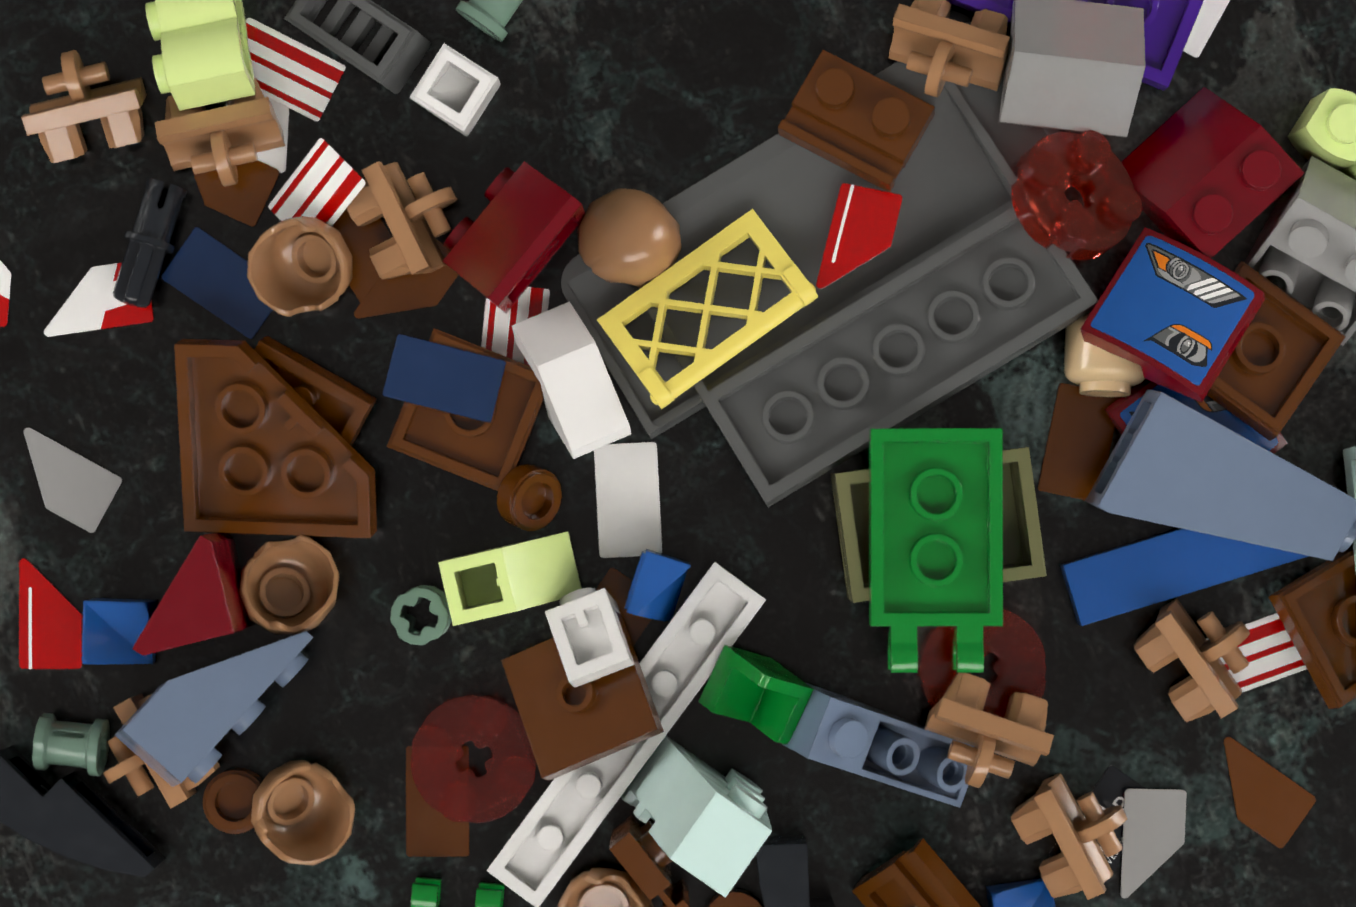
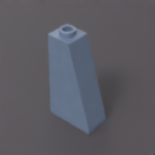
M1147 389L1085 500L1087 503L1111 514L1330 561L1334 560L1338 551L1341 553L1346 551L1356 538L1355 498L1169 395Z

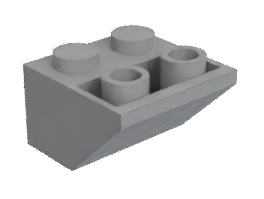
M1311 156L1302 168L1304 174L1278 200L1244 262L1346 336L1340 344L1344 346L1356 331V180Z

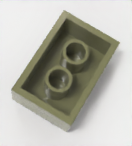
M1029 447L1004 449L1003 582L1045 577L1047 574ZM869 468L830 473L847 598L852 603L869 601Z

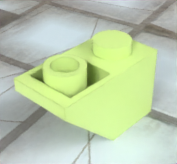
M569 531L438 562L453 626L560 600L568 593L582 589Z

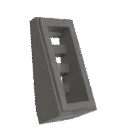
M328 0L295 1L284 18L286 21L394 94H398L430 48L431 43L428 39L371 0H338L321 27H318L313 22ZM357 7L360 9V12L339 41L335 36L353 9ZM376 22L382 24L381 28L363 55L357 53V50Z

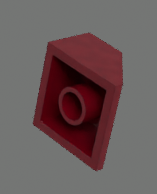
M1203 87L1111 170L1109 174L1165 236L1212 258L1297 181L1304 172L1259 123Z
M525 161L516 172L506 167L495 178L484 194V197L490 201V204L475 222L468 216L461 220L443 244L450 251L443 262L506 314L580 225L585 215L582 203Z

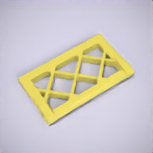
M752 208L602 315L597 321L650 393L651 401L663 409L673 402L675 398L801 308L816 300L818 295L815 286L806 279ZM749 237L759 249L757 266L721 262V258ZM766 260L773 269L765 268ZM703 270L710 271L704 304L669 299L672 292ZM719 272L754 277L749 310L713 305ZM763 278L782 280L791 293L765 312L757 311ZM651 307L658 308L652 341L633 339L625 326ZM667 309L702 314L696 347L661 342ZM711 315L747 320L744 327L713 349L705 348ZM642 350L650 351L649 360ZM659 352L694 357L692 364L667 382L662 379L656 370Z

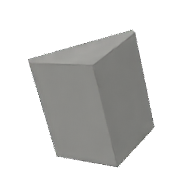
M1014 0L998 123L1127 137L1146 67L1144 8L1077 0Z

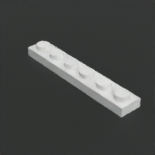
M714 562L639 663L664 732L554 778L486 871L531 905L539 907L710 677L724 645L732 646L766 599L717 562Z

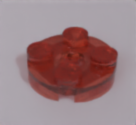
M1088 130L1081 134L1058 132L1048 135L1024 153L1016 168L1019 167L1018 180L1011 186V200L1021 225L1029 236L1044 248L1048 249L1054 244L1061 250L1071 252L1066 258L1088 260L1104 254L1127 235L1132 222L1142 212L1141 199L1134 190L1127 170L1111 151L1108 140L1099 132ZM1070 185L1080 192L1084 201V207L1078 200L1070 202L1066 198L1064 191Z
M1003 609V626H983L984 657L991 652L998 659L993 666V670L998 677L995 682L990 684L983 711L1002 718L1005 716L1009 698L1013 693H1027L1042 698L1046 684V664L1044 659L1046 656L1039 636L1021 617ZM934 626L922 644L921 655L918 660V676L921 681L923 694L932 708L943 698L951 681L958 674L952 667L954 626Z
M468 694L442 703L426 717L412 742L411 772L419 793L432 808L454 822L484 823L503 817L523 801L535 780L537 763L519 711L496 698ZM473 741L478 749L486 746L490 748L493 757L485 762L487 773L476 776L472 769L464 771L460 769L457 760L464 756L462 745L465 742Z

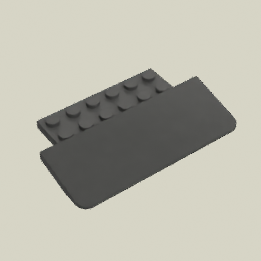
M897 61L874 75L935 106V115L905 168H902L891 190V193L900 194L903 198L891 247L823 289L817 288L816 282L840 186L843 183L881 191L886 190L789 141L778 133L664 202L663 205L680 225L682 248L675 263L753 208L802 274L815 286L818 298L806 307L801 308L675 398L673 402L663 409L651 401L650 393L597 321L598 318L640 288L630 284L609 283L595 275L592 269L584 263L580 254L570 260L561 278L563 294L566 300L570 301L595 340L603 361L651 439L706 407L769 508L868 448L869 429L901 428L1093 310L1098 299L1036 207L1081 180L1083 170L1059 130L998 123L1004 74L998 91L969 83L968 87L946 81L938 98L924 93L927 75L906 69L907 64ZM749 237L721 258V262L757 266L759 249ZM766 260L765 268L773 269ZM703 270L672 292L669 299L704 304L710 271ZM719 272L713 305L749 310L754 277ZM763 278L757 311L765 312L791 293L782 280ZM651 307L625 326L633 339L652 341L658 308ZM667 309L661 342L696 347L702 314ZM711 315L705 348L713 349L744 327L747 320ZM642 350L649 360L650 351ZM659 352L656 370L662 379L667 382L692 364L694 357Z

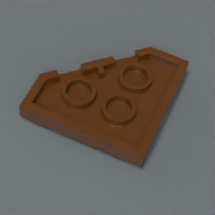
M181 339L174 344L184 531L371 538L377 532L375 469L245 340Z

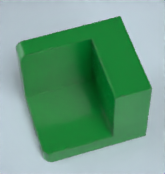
M724 645L698 702L712 713L750 722L774 742L786 745L789 743L814 689L770 657Z

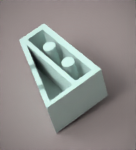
M668 736L664 737L621 796L623 801L636 808L633 813L640 821L645 824L650 818L655 821L648 832L672 861L725 898L772 832L766 810L768 807L763 803L765 798L761 795L763 790L734 769H731L725 777Z

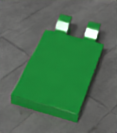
M1003 428L869 429V625L889 626L887 664L888 670H891V673H918L917 626H954L952 645L953 670H956L957 673H984L983 626H1003Z

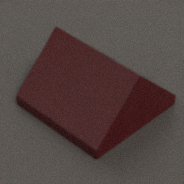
M211 533L199 536L134 644L133 650L144 656L232 634L255 625V622L249 619L239 595L242 569L234 538L226 533Z

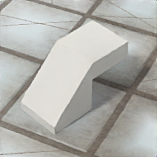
M570 301L512 325L515 342L541 384L548 418L573 459L631 435L629 422L596 342Z

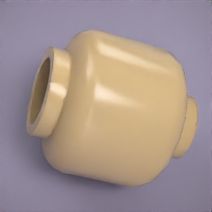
M1089 314L1082 316L1067 326L1065 329L1064 374L1069 381L1079 385V394L1093 397H1125L1131 395L1132 386L1143 382L1145 378L1140 365L1109 353L1088 342H1084L1080 328Z

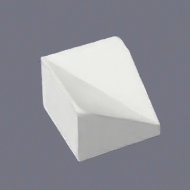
M443 44L412 92L410 99L467 137L501 83L498 77L451 47Z

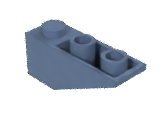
M305 631L168 680L154 691L117 731L115 736L171 787L182 783L187 777L196 784L221 758L222 754L214 747L226 733L233 729L238 735H241L265 709L266 706L258 700L265 690L274 681L283 688L307 663L309 659L301 651L313 637Z
M806 683L814 690L789 743L784 746L808 759L959 808L961 807L969 786L965 784L968 765L947 758L950 744L954 739L925 730L923 725Z

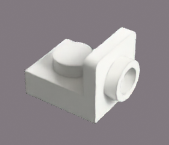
M595 588L575 590L560 599V606L545 611L568 681L574 688L634 665L616 613H620L617 602L605 588L598 591Z

